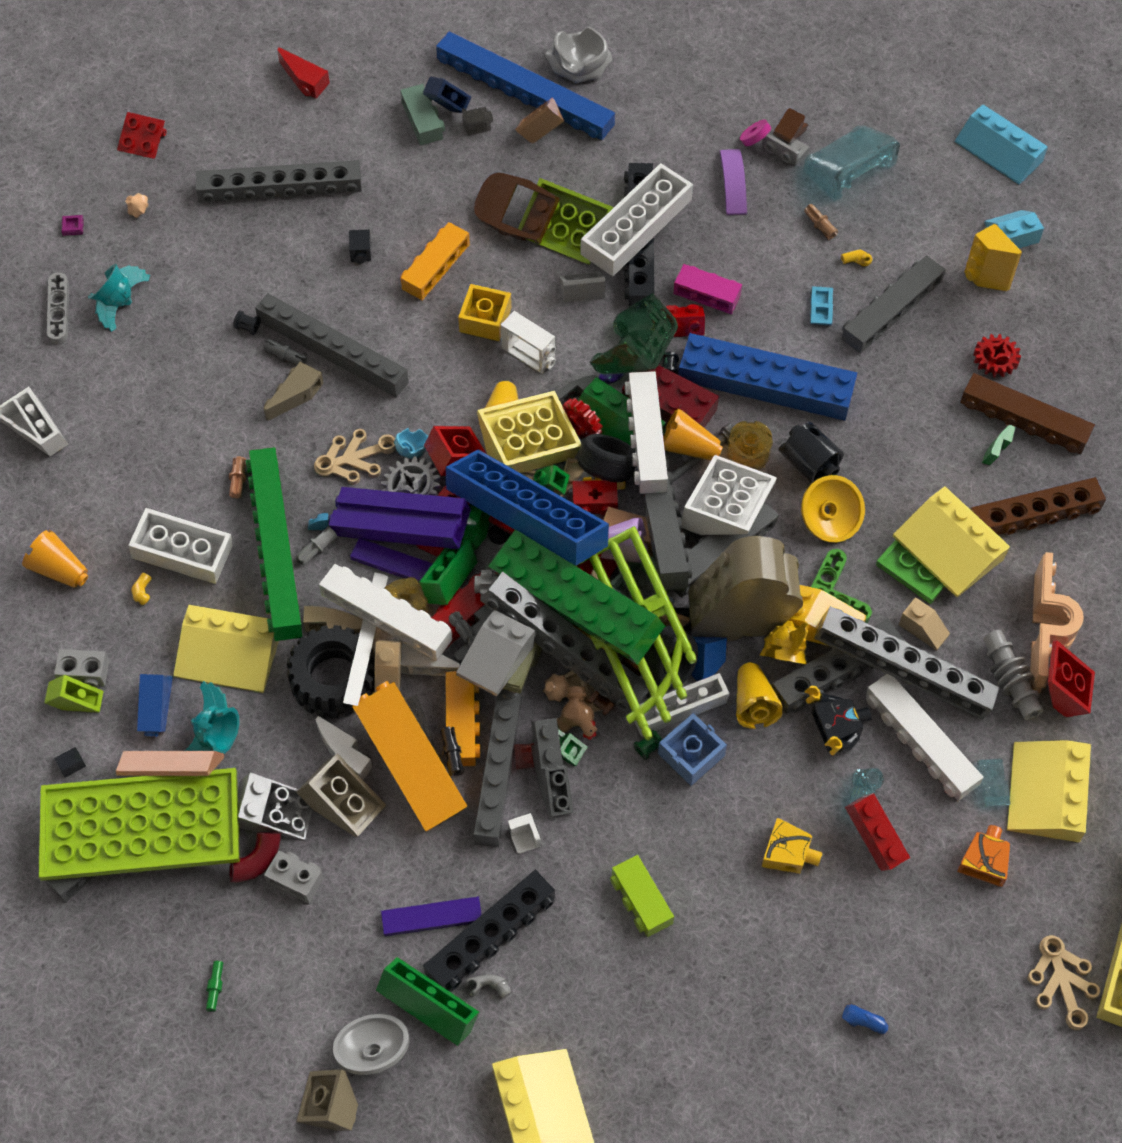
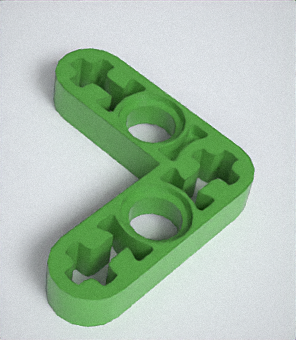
M840 549L830 550L811 587L821 589L849 606L853 605V608L858 611H865V623H868L872 613L868 604L834 590L845 567L847 557ZM836 556L839 557V561H837L835 568H832L831 565L833 559ZM823 574H830L834 580L825 582L821 579V576Z

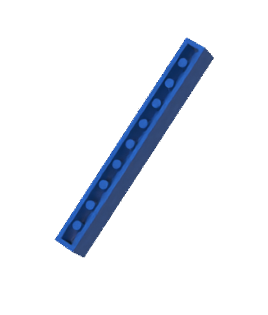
M450 31L436 45L437 59L441 63L449 64L455 67L457 71L465 72L471 75L473 79L481 80L491 88H497L507 96H513L526 105L538 108L553 97L564 122L570 124L576 130L580 129L586 132L592 138L603 140L615 125V112Z

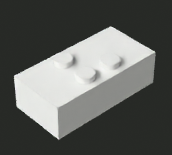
M145 508L128 546L131 558L216 584L233 545L231 534Z

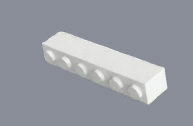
M656 372L629 373V382H625V394L630 395V399H627V413L632 414V417H629L628 420L629 430H633L634 435H630L631 448H635L636 452L632 453L633 467L637 466V471H634L635 485H639L640 494L667 492L668 476Z
M334 564L319 584L323 597L435 661L439 659L452 641L451 629L446 623L442 621L437 622L425 611H418L412 608L407 601L403 599L398 600L386 589L375 587L367 578H359L347 567H340Z
M886 674L868 687L865 695L868 705L872 709L876 708L879 711L883 722L895 729L898 739L903 744L907 743L910 746L914 757L926 764L929 774L934 779L941 781L945 792L950 797H955L959 801L980 786L984 777L893 676Z

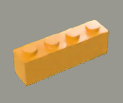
M450 222L444 228H441L434 240L426 245L422 254L416 256L409 269L403 271L400 277L402 290L423 300L470 245L469 232Z
M457 671L446 672V727L455 728L456 739L462 751L460 753L462 765L476 766V758H480V744H476L475 736H480V722H475V715H480L479 701H475V693H479V687L457 676Z

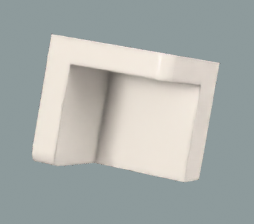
M531 813L508 820V830L518 854L541 847L540 837Z

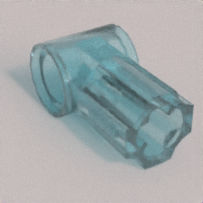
M865 768L854 771L852 775L854 787L848 805L864 795L875 793V790L882 786L884 778L879 769Z

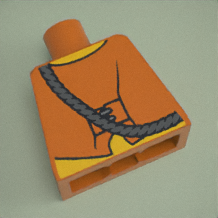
M989 825L986 834L977 832L957 872L1002 887L1007 879L1010 843L1000 839L1002 829L995 825Z

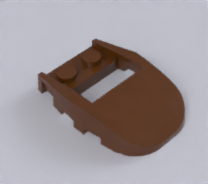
M498 172L490 175L482 184L475 200L474 211L482 223L502 235L524 241L531 239L537 244H541L560 198L530 180ZM517 185L538 193L522 230L502 223Z

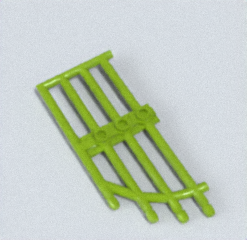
M633 526L608 539V547L585 561L590 559L599 581L612 588L598 557L599 554L610 549L634 602L657 615L658 618L667 615L677 640L672 659L660 634L653 643L667 672L659 687H657L644 657L637 665L651 694L648 700L639 705L616 651L590 635L597 650L604 647L632 710L631 713L626 715L629 724L637 721L639 728L642 730L643 737L646 740H650L652 732L648 727L649 725L644 714L656 705L664 723L671 721L669 711H667L663 697L672 684L680 700L687 698L686 690L682 687L683 684L678 675L683 652L686 654L685 656L690 664L695 663L697 660L636 527ZM630 538L656 592L655 595L645 600L618 545Z

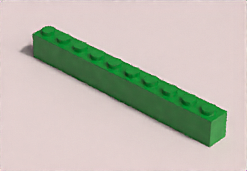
M276 448L249 450L250 459L246 460L247 473L252 472V476H248L249 489H254V493L250 494L252 507L256 506L257 510L253 511L254 524H259V528H255L256 542L261 541V545L257 546L258 557L264 560V563L260 564L261 577H266V582H262L264 596H269V600H264L266 614H271V619H267L269 633H274V641L301 638V619Z

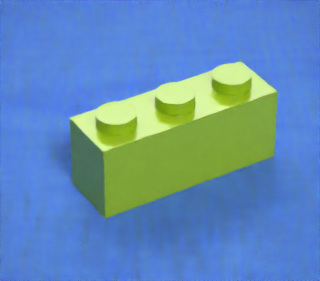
M638 855L612 867L610 881L616 891L620 890L623 894L622 902L628 912L632 910L636 917L634 923L640 933L644 931L648 938L674 923L673 913Z

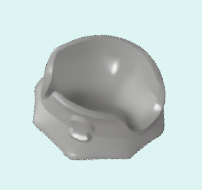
M589 26L574 34H566L564 31L558 32L555 35L554 43L545 53V57L550 63L553 72L574 83L600 78L613 60L604 37Z

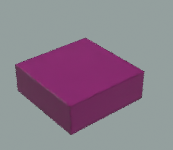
M83 215L62 216L63 236L83 235Z

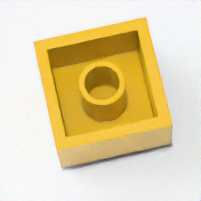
M470 284L458 316L459 332L500 341L501 324L507 319L512 308L511 293Z

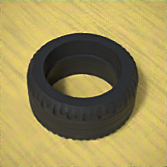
M592 434L583 439L577 456V462L586 473L609 482H624L633 475L635 467H633L632 453L636 452L634 448H631V445L618 438L603 434Z
M665 626L660 636L669 654L672 650L674 651L677 637L672 626ZM685 632L697 660V643L690 634ZM652 644L644 658L657 687H659L667 672L654 644ZM684 652L678 670L682 684L690 677L697 663L696 661L690 664ZM672 684L668 690L674 689Z

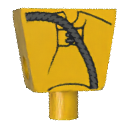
M777 818L761 867L801 874L804 862L819 866L822 852L809 848L812 839L811 834Z

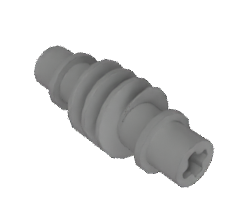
M995 630L987 634L983 638L988 649L987 656L995 662V665L990 670L994 673V678L998 681L1000 689H1003V695H1012L1014 708H1019L1025 720L1039 716L1044 710L1037 699L1039 697L1038 691L1033 690L1028 682L1034 675L1026 673L1029 670V666L1022 665L1025 662L1024 657H1015L1012 651L1014 647L1012 642H1007L1001 630Z

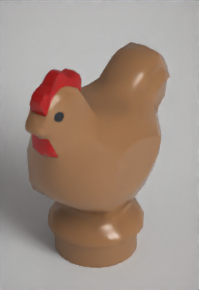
M567 687V694L565 696L569 698V702L563 707L561 717L557 718L558 729L565 733L573 727L579 726L583 731V737L591 740L593 737H596L598 728L595 726L593 708L584 701V698L587 697L586 687Z

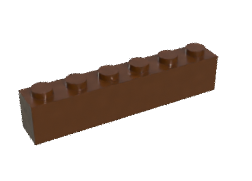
M973 373L960 401L968 409H976L983 412L989 418H997L1004 421L1006 425H1012L1025 430L1029 435H1036L1045 439L1050 444L1060 445L1071 453L1082 454L1095 424L976 373Z

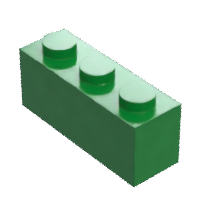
M462 540L459 549L444 548L421 579L420 585L427 603L448 605L478 561L470 541Z

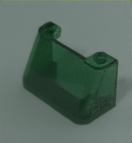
M652 293L617 314L613 321V329L621 337L620 342L604 353L595 354L589 363L600 374L650 372L658 366L678 328L677 321L656 295Z

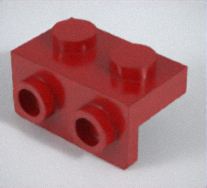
M690 304L687 307L668 305L665 308H661L663 337L689 336L690 333L701 336L705 335L703 306Z

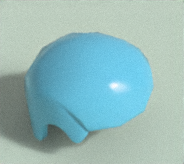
M409 428L396 435L394 440L395 448L405 458L413 459L416 456L418 459L426 452L424 444L428 435L420 429L416 432H410Z

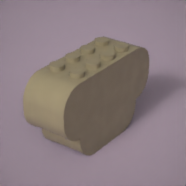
M749 536L732 542L688 589L692 636L727 637V641H734L742 636L757 637L769 635L776 626L783 625L803 606L798 577V559L791 554L785 553L784 544L774 538Z

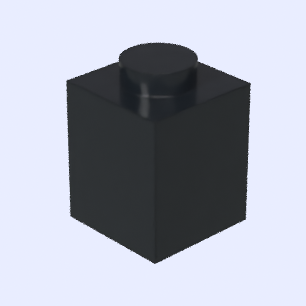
M370 229L349 230L351 262L364 263L372 261Z

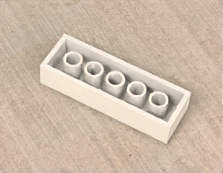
M660 163L581 238V255L611 276H614L692 200L693 184Z

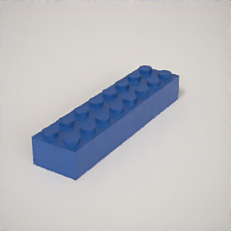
M692 333L689 334L678 374L702 387L846 421L857 378V372Z
M476 450L446 467V489L460 498H464L470 504L514 530L516 529L575 566L608 547L609 523L480 450Z

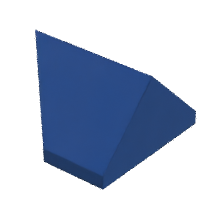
M693 637L698 647V659L691 675L697 682L715 675L726 661L727 637Z

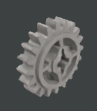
M416 456L413 457L412 462H409L407 457L404 459V464L396 461L397 468L390 466L389 469L392 473L384 474L387 481L381 482L384 488L381 491L437 496L438 493L436 491L442 490L439 484L442 482L437 468L434 467L432 462L427 463L425 458H422L419 462ZM410 482L413 485L414 490H412L411 486L409 485Z

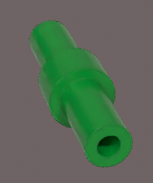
M222 961L213 962L211 979L207 983L206 991L208 992L206 1011L208 1012L216 1011L218 994L222 991Z

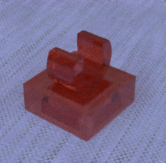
M534 743L514 745L516 769L535 768L531 746Z

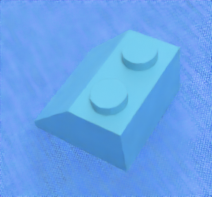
M1024 210L984 221L987 228L996 224L1018 248L1039 243L1044 230L1035 212Z

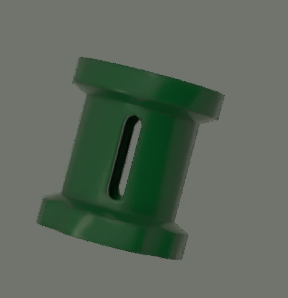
M653 729L651 730L652 738L650 740L643 738L641 741L633 743L635 751L643 760H647L649 755L659 748V742L662 740L660 735Z

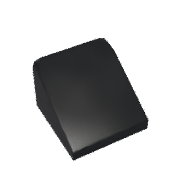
M76 747L54 758L65 778L86 767Z

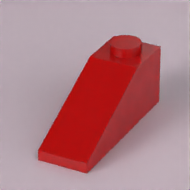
M280 47L277 49L279 63L298 89L305 96H312L317 99L330 84L328 71Z

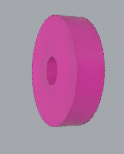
M760 120L749 126L741 134L740 140L746 147L754 145L770 132L771 126L767 120Z

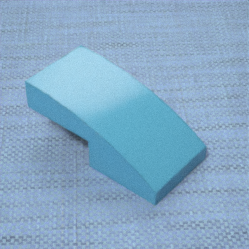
M812 286L810 324L832 325L833 288Z

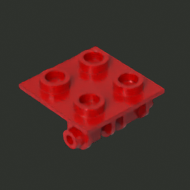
M127 112L117 150L155 159L161 136L165 137L167 129L164 128L165 120Z

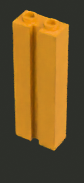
M386 681L375 688L377 692L368 696L366 693L360 696L358 706L353 705L352 707L427 832L468 806L395 682L389 684Z

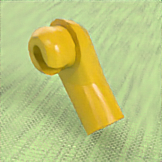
M863 250L841 254L843 264L855 262L861 266H869L873 260L872 256Z
M142 572L131 589L133 600L141 605H145L150 599V596L145 593V587L152 579L144 572Z

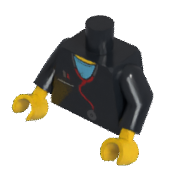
M810 686L804 691V693L810 695L806 702L808 704L815 702L811 713L827 751H830L831 755H835L837 752H850L860 740L863 730L862 723L872 720L869 708L865 707L856 710L851 699L824 694L816 686Z

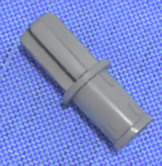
M328 526L315 539H310L311 543L297 554V559L303 565L307 564L319 552L323 553V549L338 536Z

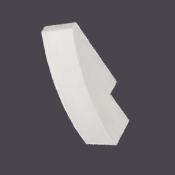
M318 716L315 719L317 728L331 755L334 756L338 753L363 780L372 769V763L370 758L357 751V739Z

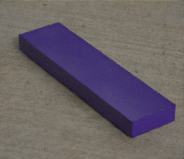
M361 538L358 539L350 555V559L355 562L420 584L421 579L433 564Z
M479 896L381 911L384 937L472 924L482 915Z

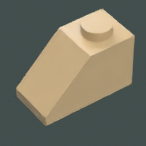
M916 597L902 613L899 626L936 651L950 635L936 611Z

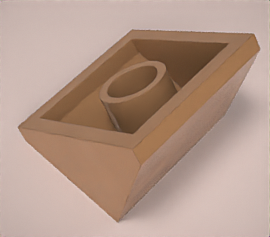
M553 97L522 119L515 130L530 143H535L564 122Z

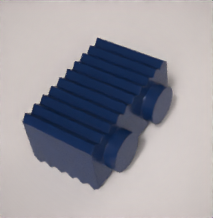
M434 76L429 77L423 91V95L440 104L443 108L462 114L466 112L471 100V96L444 78Z

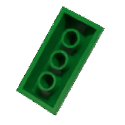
M596 377L582 392L578 402L582 400L583 403L590 406L591 411L596 412L595 415L600 418L598 423L603 426L601 434L618 438L631 445L630 435H634L633 430H629L628 419L632 417L631 413H627V399L629 398ZM661 420L662 433L665 435L666 422Z

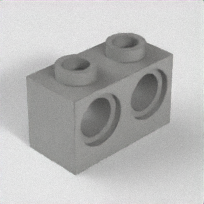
M59 649L54 675L56 678L66 675L95 688L105 686L109 659L106 652ZM75 667L72 671L66 672L67 669ZM97 668L96 672L89 673L92 669Z

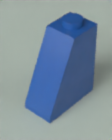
M140 674L137 731H144V736H159V732H165L173 680L171 675Z

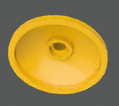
M829 475L815 480L807 488L802 499L801 513L806 527L815 537L826 542H841L851 538L860 529L865 516V503L860 490L853 482L842 476ZM826 506L829 508L828 514L825 512Z

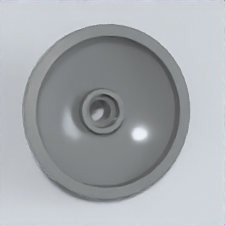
M372 1014L360 1017L347 1024L336 1036L333 1043L335 1061L342 1069L353 1074L372 1075L383 1072L394 1066L405 1055L409 1046L408 1030L402 1021L390 1015Z

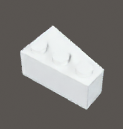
M27 387L0 405V421L47 455L52 456L68 445L62 433L30 387Z

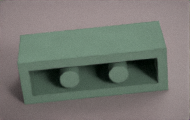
M423 84L400 90L401 103L420 146L442 140L443 132L445 131L443 120L438 119L439 114L436 105H432V99L423 95L425 88Z

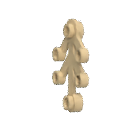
M357 429L354 431L353 439L343 456L335 458L338 451L346 446V440L343 436H335L328 453L319 456L315 461V472L320 476L334 474L347 479L349 484L355 485L360 481L359 473L355 470L348 471L339 467L347 464L369 472L368 475L370 477L376 478L381 474L380 466L360 459L379 453H393L396 450L394 445L395 438L392 435H383L379 438L378 444L356 451L360 443L367 439L365 430ZM358 434L364 435L362 438L356 437ZM337 441H343L340 445L336 444ZM387 444L391 445V447H388V448H386V447H384V446L387 445ZM323 465H329L327 468H321ZM374 468L378 470L375 473L370 472ZM355 475L357 478L351 480L350 476Z
M1052 935L1046 936L1039 945L1042 956L1035 969L1031 970L1028 974V981L1032 985H1040L1044 980L1043 973L1050 962L1052 963L1054 973L1043 993L1037 996L1036 1005L1040 1009H1048L1052 1004V997L1059 986L1068 1011L1066 1023L1073 1030H1081L1088 1023V1015L1085 1010L1078 1008L1070 984L1082 990L1088 999L1097 998L1100 994V988L1097 984L1089 983L1065 969L1062 960L1075 966L1077 973L1080 975L1089 974L1088 972L1091 971L1092 965L1087 959H1080L1065 950L1064 943L1060 938ZM1048 945L1055 946L1056 952H1050ZM1081 963L1086 964L1087 967H1088V970H1087V971L1081 970L1080 967H1079V964H1081ZM1033 973L1040 976L1039 981H1035L1032 978ZM1088 987L1094 988L1096 994L1091 995L1087 990ZM1041 997H1044L1048 1000L1047 1005L1041 1004ZM1072 1017H1078L1080 1024L1073 1023Z

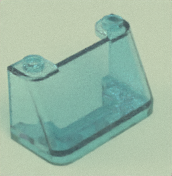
M866 125L856 126L848 134L818 152L808 155L805 159L803 171L835 202L842 198L841 191L845 187L849 189L852 180L877 165L881 168L885 166L888 169L896 165L900 142L893 136Z

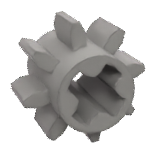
M481 570V576H475V593H480L482 599L498 576H492V570Z

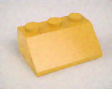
M993 224L975 234L964 271L965 276L969 281H973L976 286L1008 291L1010 290L1022 251L996 224Z

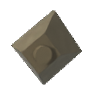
M342 1069L310 1071L296 1122L335 1131H352L356 1120L358 1103L346 1071Z

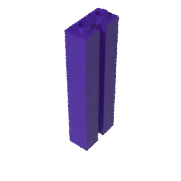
M341 487L340 493L335 500L337 510H333L329 517V527L340 537L459 549L471 509L464 498Z

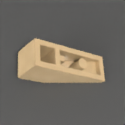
M376 641L375 688L388 681L389 684L395 682L400 691L402 641Z

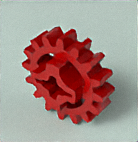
M990 334L989 339L982 337L981 342H977L973 356H975L974 363H979V370L985 369V375L991 372L993 377H996L997 374L1004 377L1006 372L1011 375L1013 369L1016 370L1021 359V355H1019L1020 348H1015V341L1009 342L1010 337L1007 336L1005 339H1002V335L999 334L995 338L993 334Z
M570 398L563 404L562 407L578 437L583 439L592 434L602 433L601 428L603 426L598 423L600 418L595 415V411H591L589 405L583 403L582 400L578 402L576 398Z

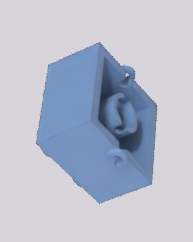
M692 713L659 742L658 755L692 786L725 756L727 744L715 734V730L711 725L704 724Z

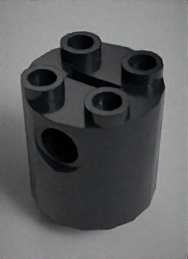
M810 421L801 427L799 425L794 426L789 432L790 437L778 449L811 483L824 476L837 475L840 471L839 464L844 456L843 451Z

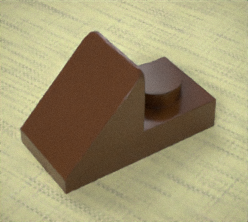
M791 108L787 109L775 128L773 135L791 143L807 130L808 124L804 123L805 115Z

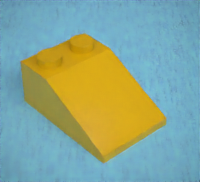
M799 585L803 606L788 620L793 622L795 628H799L804 621L808 622L810 625L807 629L808 635L806 640L824 644L814 639L822 616L830 606L841 609L844 613L861 619L864 622L866 615L821 589Z

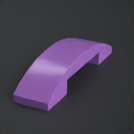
M740 149L720 150L726 215H747L745 174Z

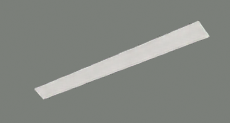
M374 572L372 584L379 589H385L388 576ZM364 619L343 703L355 706L359 704L376 631V626Z

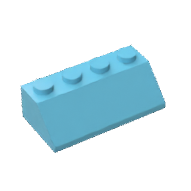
M981 105L969 117L955 140V143L1017 184L1026 179L1043 162L1048 146L985 105Z

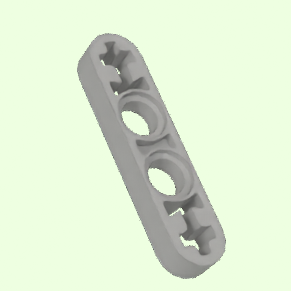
M57 272L48 279L47 335L51 343L62 344L68 338L69 283L65 274ZM61 280L60 289H57L56 284ZM57 297L64 298V300L60 303L53 302V300ZM56 314L64 315L60 320H53ZM56 327H59V336L55 337Z

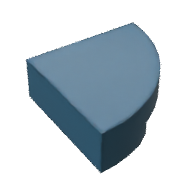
M328 513L318 514L315 519L311 518L308 521V530H325L329 526Z

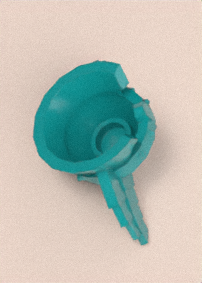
M113 264L104 273L107 281L95 294L90 293L88 296L89 299L96 301L95 314H97L99 322H102L104 328H109L111 332L117 328L115 316L118 307L132 303L131 288L137 283L149 281L150 275L146 274L144 269H139L138 266L130 267L128 265L119 269L117 264Z
M203 681L199 687L203 694V711L191 720L195 737L184 751H216L225 754L230 750L237 737L240 725L239 714L234 707H227L226 696L218 686L216 687L212 682L207 684Z

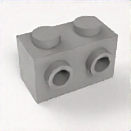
M278 851L264 874L266 882L306 903H310L324 879L321 868L312 862L306 864L300 861V858L291 852L283 853Z

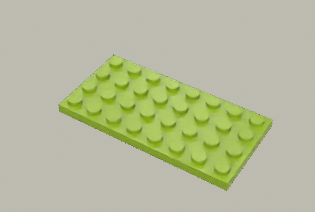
M236 768L216 769L209 776H139L41 785L39 879L41 881L240 862Z

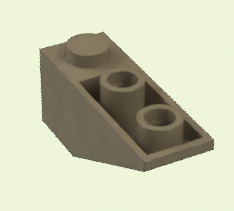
M299 362L295 368L290 370L288 378L284 383L277 387L274 396L266 401L263 408L266 420L269 421L311 400L324 384L322 372Z

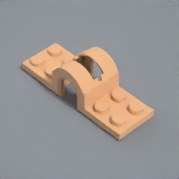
M1048 552L1043 554L1034 576L1032 623H1040L1037 640L1032 641L1030 673L1034 676L1030 680V685L1039 694L1042 688H1046L1052 642L1057 640L1069 650L1083 623V612L1079 604L1070 596L1054 594L1056 584L1052 582V576L1056 572V562H1053V553Z

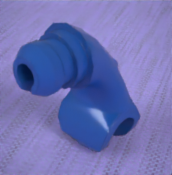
M852 1004L845 1007L842 1018L851 1026H864L879 1034H884L888 1031V1024L882 1016Z

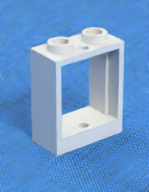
M513 311L501 324L502 349L541 374L546 369L550 370L556 362L554 335L516 311Z

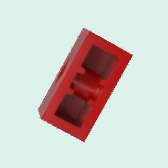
M605 480L572 481V497L575 505L591 514H601L603 516L606 515L608 507L618 509L617 482Z

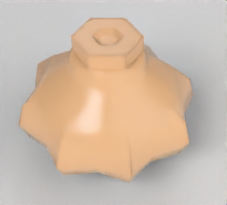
M140 193L128 196L125 201L128 207V214L133 215L135 218L144 214L149 206L147 202L148 197Z
M552 674L549 679L545 680L543 692L547 695L549 701L561 702L566 697L567 687H570V684L566 681L565 675Z

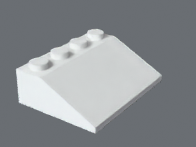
M714 455L684 507L681 520L682 528L700 535L748 534L777 477Z

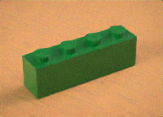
M398 957L384 968L376 988L378 993L457 1046L471 1033L479 1014L478 1010Z

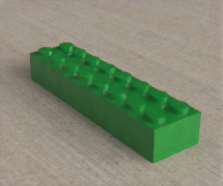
M516 529L488 566L498 577L503 571L562 618L637 665L665 627L657 615Z

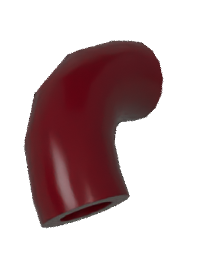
M257 833L256 845L253 851L246 857H241L240 862L229 864L230 882L239 883L253 880L266 872L278 853L281 833Z

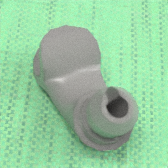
M492 974L470 977L465 981L464 985L465 987H468L470 984L476 985V988L469 993L473 997L478 995L484 986H491L503 998L511 993V989L507 985V979Z

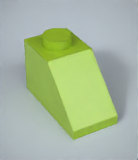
M62 675L48 683L44 703L65 711L99 713L104 691L69 676Z

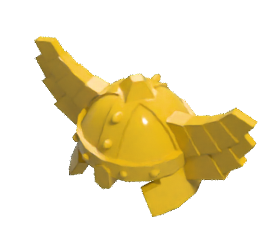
M787 621L783 625L776 626L764 638L765 645L760 655L807 664L804 650L807 648V643L805 642L808 635L807 629L810 624L804 621L799 628H795L792 621Z

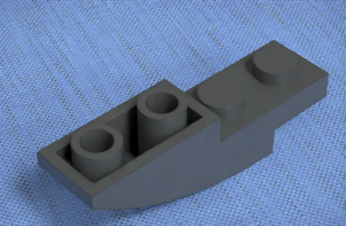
M557 718L532 721L534 745L531 746L532 757L539 788L548 814L552 817L573 813L567 765H563Z

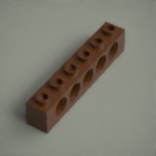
M1094 477L971 507L970 510L997 535L1004 533L1005 535H1012L1020 529L1032 530L1041 524L1047 523L1052 525L1061 519L1068 518L1073 520L1081 514H1096L1101 511L1106 498L1097 478Z

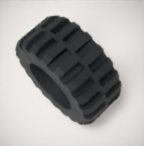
M334 625L333 628L329 629L327 626H322L319 631L315 632L314 629L309 631L306 638L302 636L297 641L298 647H292L290 651L291 657L287 659V676L293 696L296 697V701L300 706H305L307 712L313 714L316 711L317 716L322 718L329 714L331 719L338 718V714L344 713L345 717L352 714L353 705L343 703L349 678L337 685H322L311 678V674L319 663L330 658L345 659L353 664L360 633L355 635L353 629L347 627L343 630L338 625ZM372 648L360 696L366 693L370 696L372 692H375V653H373Z

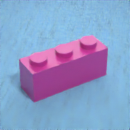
M683 264L674 282L673 294L732 315L741 296L742 284L720 277L715 273L700 270L695 266Z

